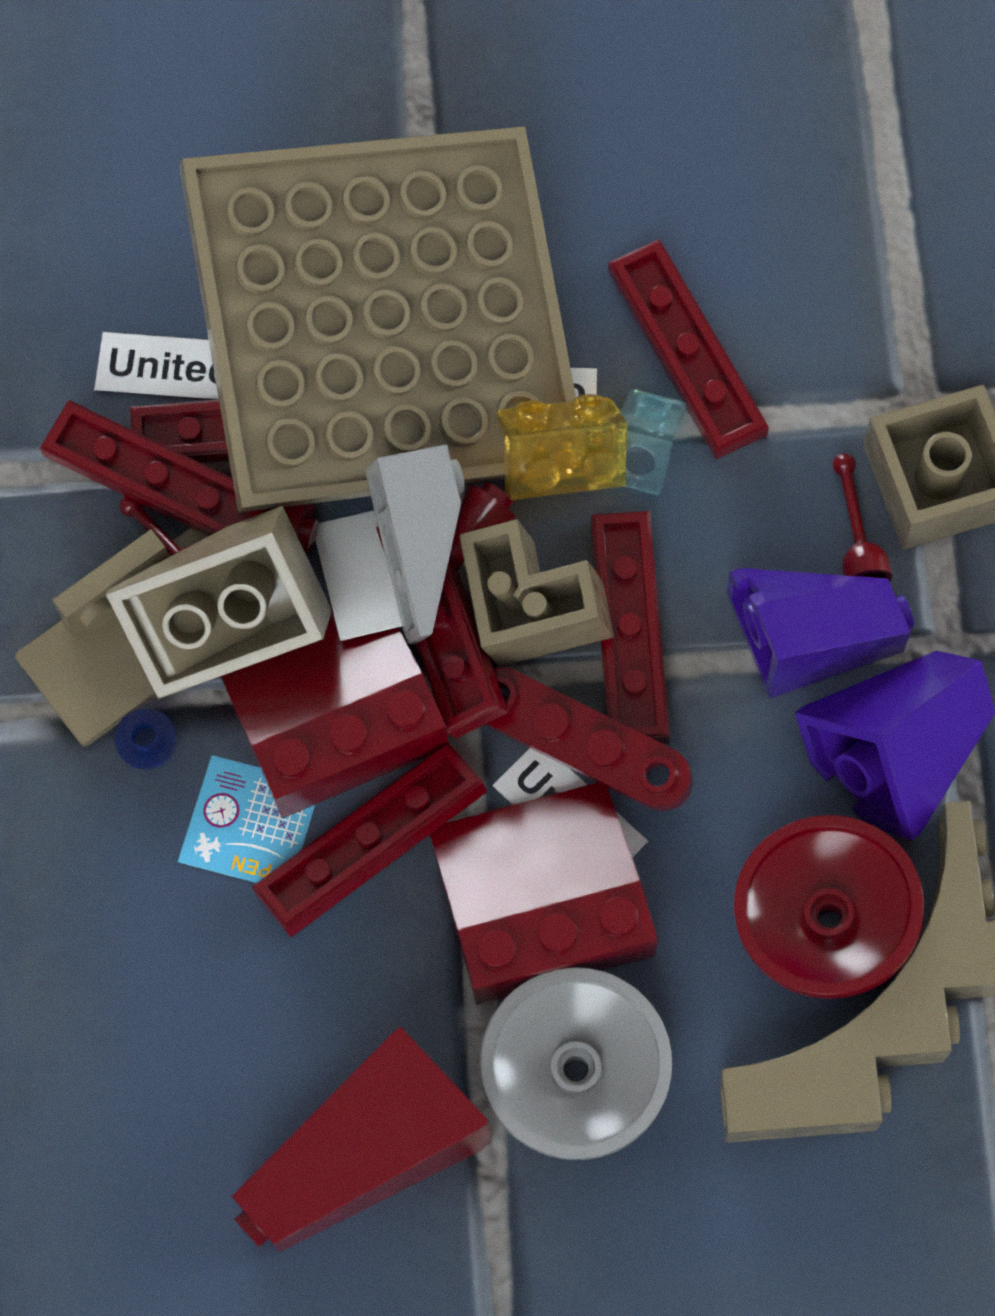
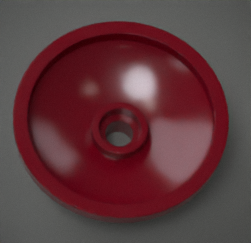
M839 815L812 816L791 822L777 829L752 851L740 872L734 894L735 922L740 940L748 956L772 981L788 990L805 996L843 998L866 992L880 985L895 974L907 961L916 946L922 929L924 918L923 889L917 870L910 857L884 831L867 822ZM826 912H835L842 918L837 926L831 928L824 927L818 920Z

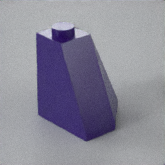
M739 568L729 573L726 593L769 699L902 653L908 642L910 630L914 628V619L907 600L903 595L895 597L889 580L886 578Z
M937 650L809 703L795 712L810 764L826 782L836 776L858 800L852 810L862 821L874 825L884 832L910 840L915 839L921 834L995 715L988 687V679L981 660Z

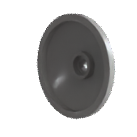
M588 968L558 969L540 974L520 985L506 997L495 1011L486 1029L481 1048L480 1063L484 1091L491 1109L500 1123L511 1135L527 1147L559 1159L588 1160L599 1158L621 1150L634 1142L649 1128L658 1116L668 1094L672 1076L670 1040L666 1028L653 1005L643 994L626 981L609 973ZM572 1061H580L586 1065L588 1074L581 1081H571L564 1074L565 1066Z

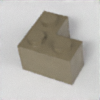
M518 519L460 534L481 648L499 667L614 638L604 584L588 560L540 572L535 542Z

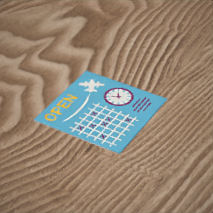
M212 755L178 863L257 883L302 850L315 805L282 819L260 767Z

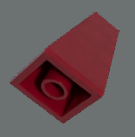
M400 1026L231 1196L243 1210L234 1220L259 1248L269 1239L282 1252L482 1151L492 1142L489 1121Z

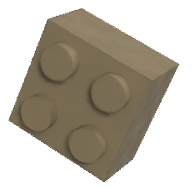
M984 384L870 418L863 447L902 550L995 523V412Z

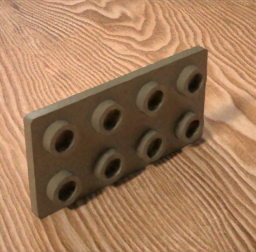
M190 528L173 541L181 549L191 546L208 536ZM152 530L146 532L52 599L62 620L20 649L15 655L20 666L74 737L84 747L89 746L157 696L106 596L108 589L171 557L163 543Z

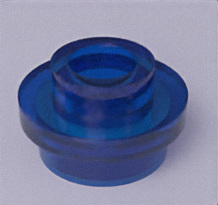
M140 709L131 712L121 720L115 733V745L120 757L128 765L138 769H152L165 763L173 754L176 746V732L171 721L163 713L153 709ZM151 729L156 733L154 740L149 745L140 746L134 743V738L140 730Z

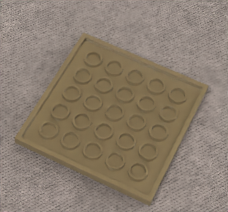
M525 126L182 158L179 170L238 513L273 509L280 506L289 507L371 496L365 469L377 458L447 444L450 459H456L461 466L464 484L579 470L588 464Z

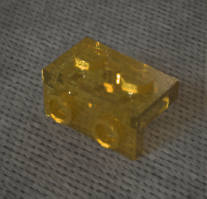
M586 394L574 398L571 402L546 404L540 401H525L517 404L515 408L497 411V423L505 435V491L510 500L626 486L627 422L611 398Z

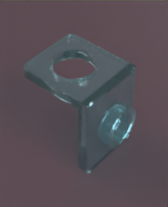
M632 389L615 424L605 480L636 490L660 494L664 485L673 440L685 414L687 404L683 401ZM632 447L643 448L653 456L655 468L645 475L633 474L623 465V452Z

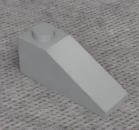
M447 444L380 457L365 469L407 645L419 643L432 635L461 507L459 495L464 493L465 486L461 466L456 459H450Z

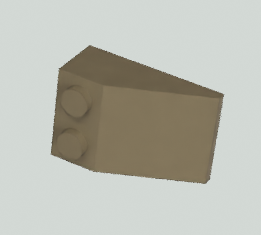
M283 506L227 526L108 589L106 593L158 699L322 640L332 613L328 600Z

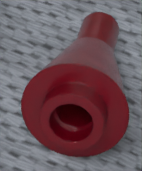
M485 481L481 488L469 484L461 503L451 547V553L457 570L464 563L460 534L517 519L509 510L514 500L487 481Z

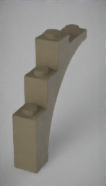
M970 800L945 802L938 817L939 863L931 911L913 955L888 988L848 1024L812 1045L789 1055L761 1063L722 1069L719 1077V1089L725 1143L876 1131L883 1121L882 1113L891 1112V1091L888 1075H877V1068L943 1063L952 1051L951 1044H958L960 1041L959 1018L956 1006H946L945 1000L995 996V921L986 922V917L993 916L994 897L990 880H981L978 856H985L986 853L985 830L982 819L973 820Z

